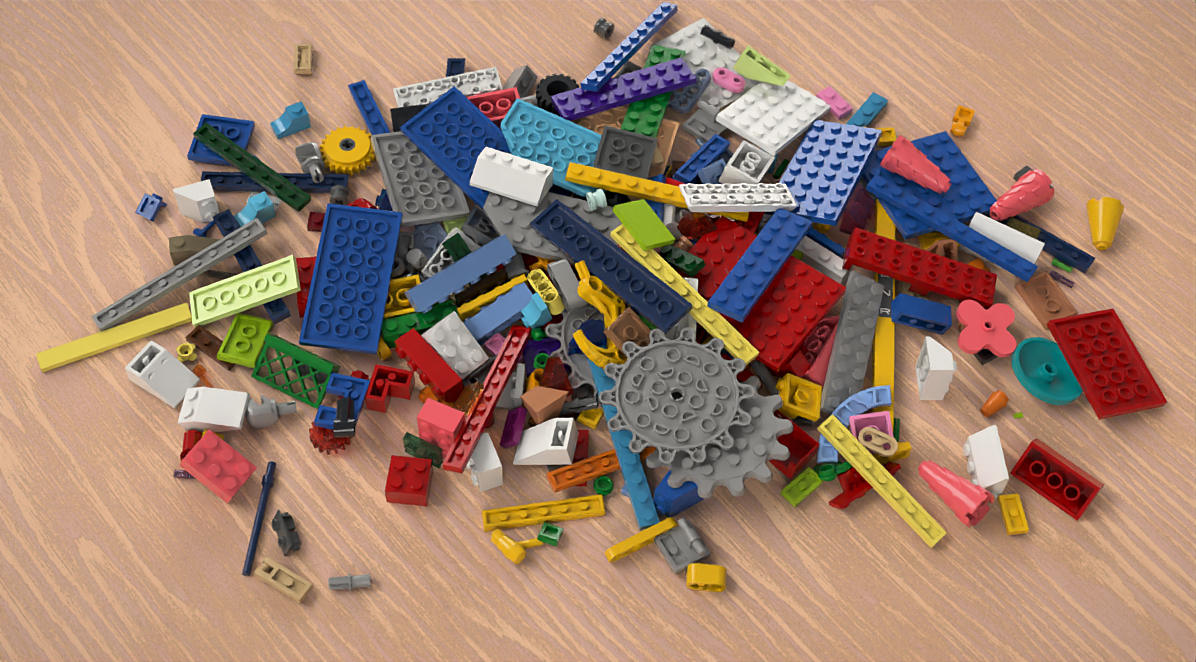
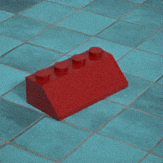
M414 328L395 341L397 356L401 360L404 358L407 361L409 369L413 372L416 371L420 375L419 378L422 383L432 388L431 391L436 398H441L445 403L460 401L461 396L464 395L462 379Z
M1037 438L1031 441L1010 472L1011 475L1077 521L1104 487V484Z

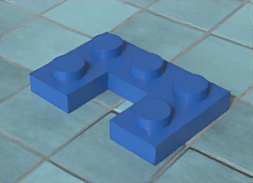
M331 373L326 387V393L354 400V419L356 425L365 402V395L370 380ZM320 405L314 420V426L334 430L336 408Z

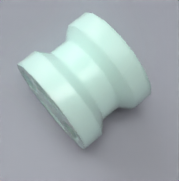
M598 189L595 193H586L591 211L596 210L597 207L603 208L607 206L606 197L602 189Z

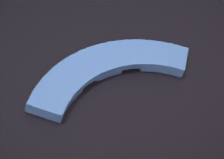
M890 385L871 387L854 394L842 402L832 414L847 428L849 416L860 415L873 408L892 405ZM820 434L817 463L836 464L838 462V450Z

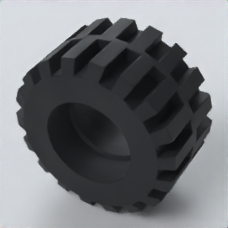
M552 74V76H546V79L542 78L540 83L537 84L536 89L538 107L561 117L551 102V96L579 88L576 80L571 79L568 75L564 76V74Z

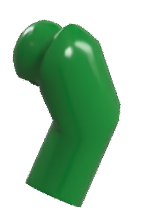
M536 327L531 331V336L536 341L550 338L547 336L545 329Z

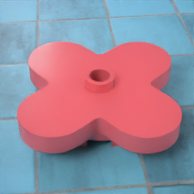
M965 300L960 303L956 310V316L965 326V329L961 331L957 339L960 349L968 354H976L982 349H988L998 357H1009L1017 345L1015 338L1006 330L1015 319L1012 308L1006 304L997 303L988 310H985L974 300Z

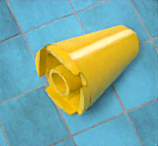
M1101 197V200L1095 201L1096 198H1092L1086 204L1092 243L1098 250H1107L1114 241L1124 211V204L1121 205L1120 200L1111 197Z

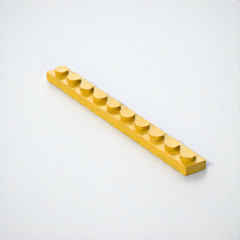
M569 163L565 181L688 209L684 196L678 186L577 163ZM705 212L747 222L749 212Z

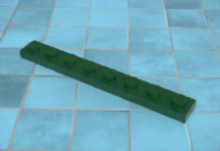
M205 123L193 133L195 139L296 211L300 212L311 202V196L208 123Z

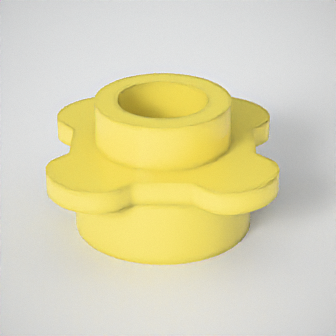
M183 343L176 348L178 352L177 359L181 363L188 360L194 361L197 358L194 352L196 346L189 343Z

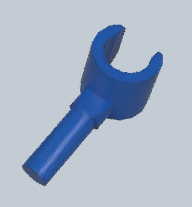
M211 221L203 229L195 228L193 234L199 237H206L208 230L215 222Z

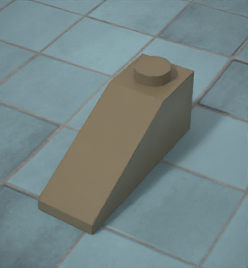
M192 235L169 237L170 255L174 266L220 239Z

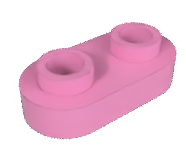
M725 68L714 70L712 79L715 84L732 93H741L744 90V78Z

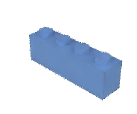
M524 282L517 284L509 293L497 297L494 303L490 306H484L478 314L466 318L463 323L481 346L496 333L502 332L524 317L521 310L529 304L533 294Z

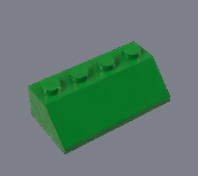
M453 300L432 304L433 308L426 313L421 311L384 319L382 326L384 342L389 349L396 347L395 341L412 328L422 335L455 311L458 315Z

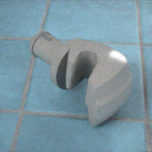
M309 142L297 146L295 154L302 171L306 174H311L315 183H318L317 177L322 182L324 180V175L322 174L324 161L317 144Z
M261 395L262 405H258L250 398L245 417L252 428H266L273 425L274 422H278L279 415L297 413L296 403L294 400L277 404L274 399H268Z

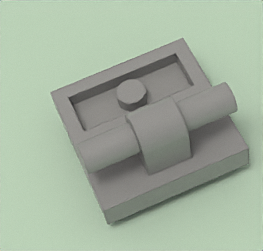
M702 100L697 104L700 108L682 127L683 130L695 138L699 139L701 137L705 143L715 134L722 136L729 129L716 121V117L721 110L713 105H708Z
M681 518L678 521L679 526L654 538V543L675 575L687 569L689 564L699 563L711 555V552L690 520L687 521L685 518Z

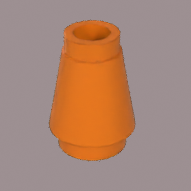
M1001 390L992 392L980 409L981 414L989 418L1006 407L1009 402L1007 395Z

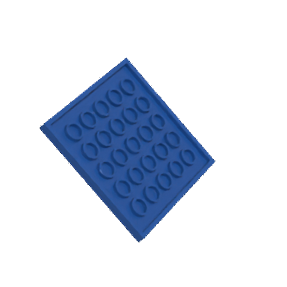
M946 131L910 141L914 144V147L925 154L926 158L938 166L940 171L950 179L949 183L952 185L946 193L942 192L939 194L929 188H924L912 180L909 181L899 174L892 173L880 166L881 161L892 146L874 151L862 174L867 184L877 174L961 223L972 220L976 212L985 216L989 215L991 206L997 202L996 198ZM876 196L905 240L936 231L934 228Z

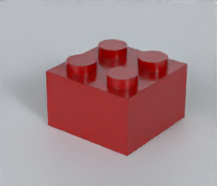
M392 455L385 487L386 502L427 507L433 475L432 459Z

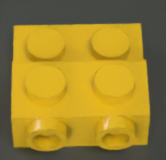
M789 373L778 380L776 390H779V396L783 400V405L778 410L785 416L793 419L801 416L816 422L820 416L822 386Z

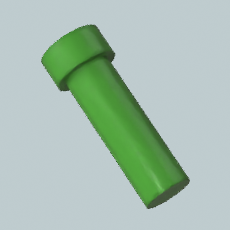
M1056 258L1051 263V265L1057 266L1069 273L1073 269Z

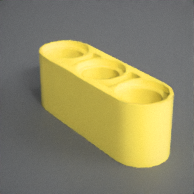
M541 269L532 270L528 274L527 279L534 292H538L551 315L560 314L565 309V304L559 293Z

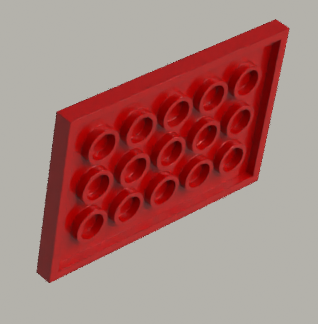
M1113 308L1049 320L1047 326L1099 420L1165 406L1167 400Z

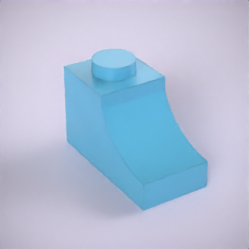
M265 191L249 198L244 209L234 215L239 227L244 226L255 218H258L262 224L276 217L273 203Z
M538 292L531 296L529 304L521 310L524 316L521 318L522 322L527 328L531 327L532 330L536 327L540 328L553 320L548 307Z

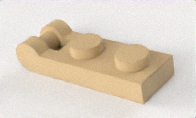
M265 557L262 561V566L256 568L253 572L257 579L268 583L298 603H301L313 588L312 583L269 557ZM272 569V572L268 574L267 571Z

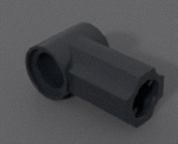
M350 398L337 400L334 437H355V402Z

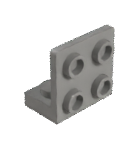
M517 363V371H513L495 408L516 409L523 407L520 396L524 394L525 364Z

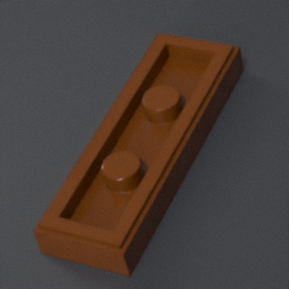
M198 325L185 337L187 342L194 344L197 349L228 371L236 365L217 359V354L223 341L202 326Z

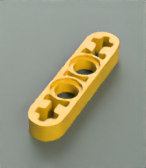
M669 517L610 547L604 554L609 563L616 562L653 543L654 538L677 527L678 524L673 517Z

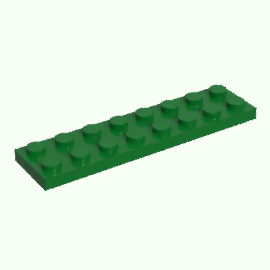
M652 44L644 68L681 57L684 60L686 51ZM673 91L630 103L620 129L657 138Z

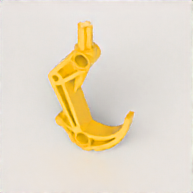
M584 260L575 263L581 279L577 287L578 295L596 307L601 314H604L606 330L625 310V302L615 295L599 278L590 276ZM577 330L573 334L576 343L583 353L599 368L602 367L604 370L605 366L609 363L617 365L626 363L627 358L607 336L608 349H603L592 344L585 337L582 330Z

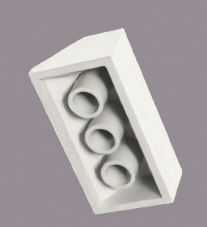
M485 147L477 158L470 185L538 207L553 185V168Z
M978 212L974 214L969 225L970 228L1035 265L1045 245L1043 242ZM963 245L959 248L966 253L981 258L983 261L996 265Z

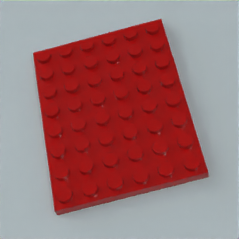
M721 215L688 252L703 259L706 266L693 277L676 269L674 270L682 278H698V293L708 302L757 235ZM791 255L743 322L720 312L718 313L759 352L755 359L778 372L845 294L846 287Z

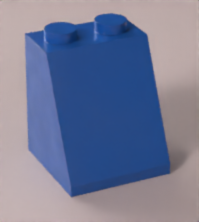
M671 470L668 471L655 489L653 501L657 514L668 518L674 517L704 500V498L698 495V486L693 481H687L679 488H671L668 485Z

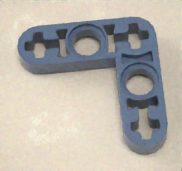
M699 69L694 74L697 78L696 84L686 86L681 93L673 90L672 95H674V98L669 101L668 107L682 114L690 112L711 82L709 71L707 69ZM692 88H697L698 92L695 94H690L689 90Z

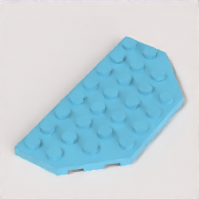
M517 98L501 122V130L511 154L552 167L553 184L582 197H586L588 192L595 193L599 188L565 181V176L570 162L593 167L602 135Z

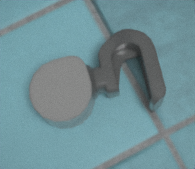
M417 248L410 250L406 256L409 265L405 266L409 274L400 275L397 278L417 275L415 271H422L428 262V258Z

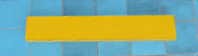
M602 494L481 510L484 532L544 524V522L553 523L604 516L606 514Z

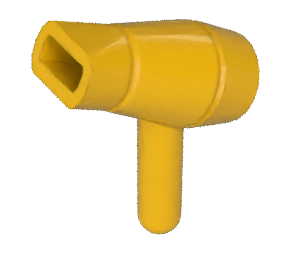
M496 529L491 534V542L514 564H519L525 559L527 552L524 549L544 544L537 540V538L516 542L499 529Z

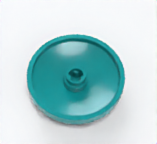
M1032 337L1023 340L1012 354L1013 371L1021 385L1036 398L1053 405H1067L1074 402L1083 392L1056 342L1045 338Z

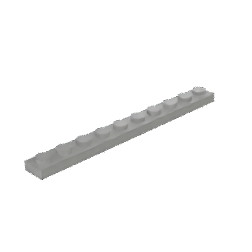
M255 218L91 317L100 331L110 329L268 233L258 218Z

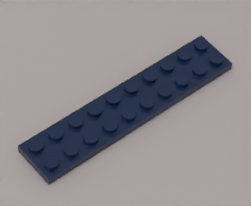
M558 199L530 223L531 228L575 263L584 260L590 275L599 278L615 295L664 334L693 309L689 301Z

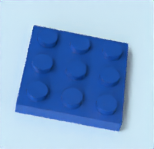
M206 114L201 115L197 129L208 123L247 151L255 127L254 121ZM193 138L187 155L188 160L233 166Z

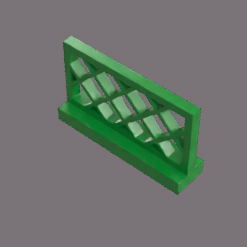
M267 333L264 339L266 343L251 377L319 409L326 395V387L331 373H338L341 366L275 334ZM270 347L276 350L278 356L272 360H269L267 354ZM290 356L294 366L286 368L283 358ZM279 360L282 370L274 373L271 363ZM306 364L309 366L311 373L302 377L299 367ZM267 365L270 375L266 377L258 375L261 367ZM296 369L298 379L290 381L287 371ZM323 372L328 376L325 383L319 385L316 374ZM283 373L286 384L280 386L277 384L275 376ZM312 376L315 387L306 389L304 379ZM300 381L303 391L296 394L291 384ZM317 390L318 399L316 403L310 400L308 392Z

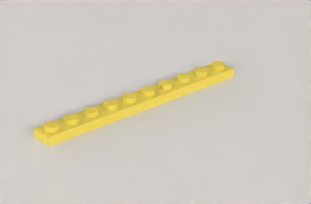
M623 224L611 232L610 237L633 259L692 304L693 309L688 313L713 338L721 339L724 342V348L734 358L743 359L746 366L758 356L759 352L717 311L707 307L708 302L654 249L643 251Z

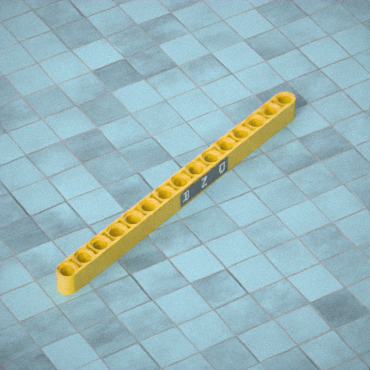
M876 198L874 234L895 240V224ZM874 272V281L884 285V291L872 342V387L890 385L892 405L873 408L871 413L889 411L893 431L895 322H892L891 302L895 299V279Z

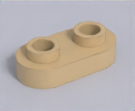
M872 427L863 428L858 435V441L866 449L885 457L894 455L898 448V443L894 437ZM866 435L871 436L872 440L870 442L864 439ZM884 444H889V445H890V449H889V450H885V449L883 448V445H884Z

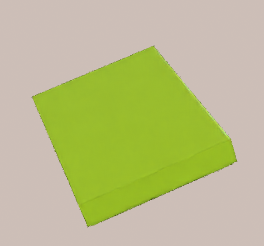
M644 199L614 206L612 211L643 251L674 243V236Z
M236 313L218 351L217 359L255 368L266 343L264 341L267 333L270 334L274 327L273 322Z

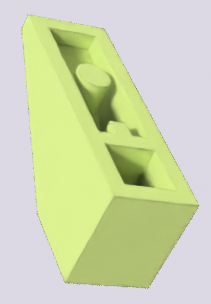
M747 46L733 67L740 75L748 79L784 86L791 77L790 74L750 46Z

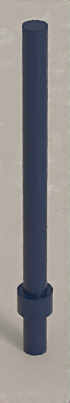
M273 461L268 462L266 474L262 478L261 485L263 487L242 571L244 576H250L270 489L274 485L275 478L273 476L276 463Z

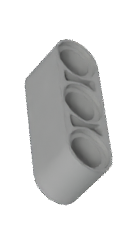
M564 258L547 264L548 274L567 311L570 312L586 306L587 302L578 295L577 287L579 282L567 259Z

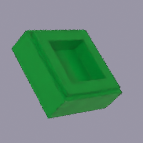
M544 522L537 540L557 546L564 528Z

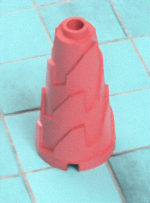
M903 135L896 139L892 144V148L888 150L880 163V166L888 171L897 173L907 180H912L924 188H929L939 194L942 192L946 193L952 185L949 183L950 179L940 171V168L928 160L926 155L914 147V144Z
M1041 170L1028 171L991 206L990 217L993 220L1002 221L1047 203L1054 196V187L1050 188L1051 179Z
M931 460L923 461L918 467L919 475L929 485L928 487L944 500V503L955 513V516L967 527L971 528V524L973 526L978 524L990 510L987 503L989 501L993 504L995 497L983 487L976 486L962 476L959 477L946 467L943 468Z

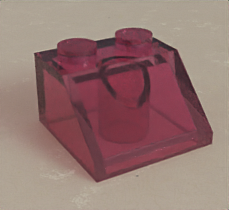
M860 183L857 184L845 208L839 229L840 232L851 235L855 227L867 231L870 225L868 220H873L876 213L874 199Z

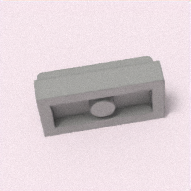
M527 65L517 68L503 86V90L517 87L519 97H526L538 76Z

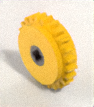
M346 125L343 128L337 127V130L330 131V135H325L326 139L321 140L322 144L319 147L325 167H329L331 172L335 170L336 174L353 175L356 172L359 174L361 170H366V166H372L371 161H375V152L371 143L372 134H367L366 129L362 131L359 126L357 128H354L353 125L351 127H346Z

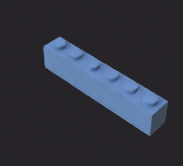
M506 234L500 235L404 293L415 312L422 311V313H426L433 308L432 304L437 301L440 304L449 299L448 295L452 292L457 294L465 289L464 285L470 282L472 285L481 280L480 276L484 273L489 275L496 271V266L502 263L504 266L513 261L512 257L516 255V252Z

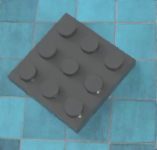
M605 125L593 167L647 179L658 139Z

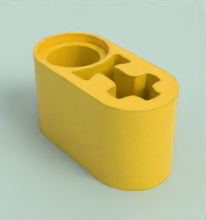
M689 564L687 566L686 587L698 591L723 592L726 590L727 569L720 565Z

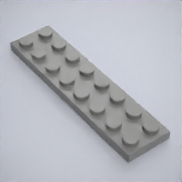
M854 270L849 273L821 396L820 410L829 415L846 399L862 391L884 291V285Z

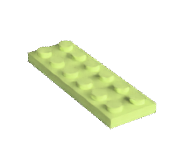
M291 255L189 292L193 325L195 327L198 325L203 326L301 291L296 258Z

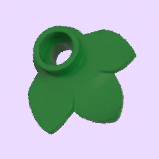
M838 459L836 464H817L814 466L813 471L818 474L819 479L829 482L834 480L838 474L849 470L852 465L849 462L841 463Z

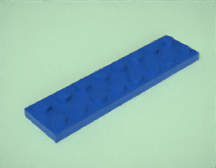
M777 209L710 298L707 307L743 322L811 229L813 221L785 209Z

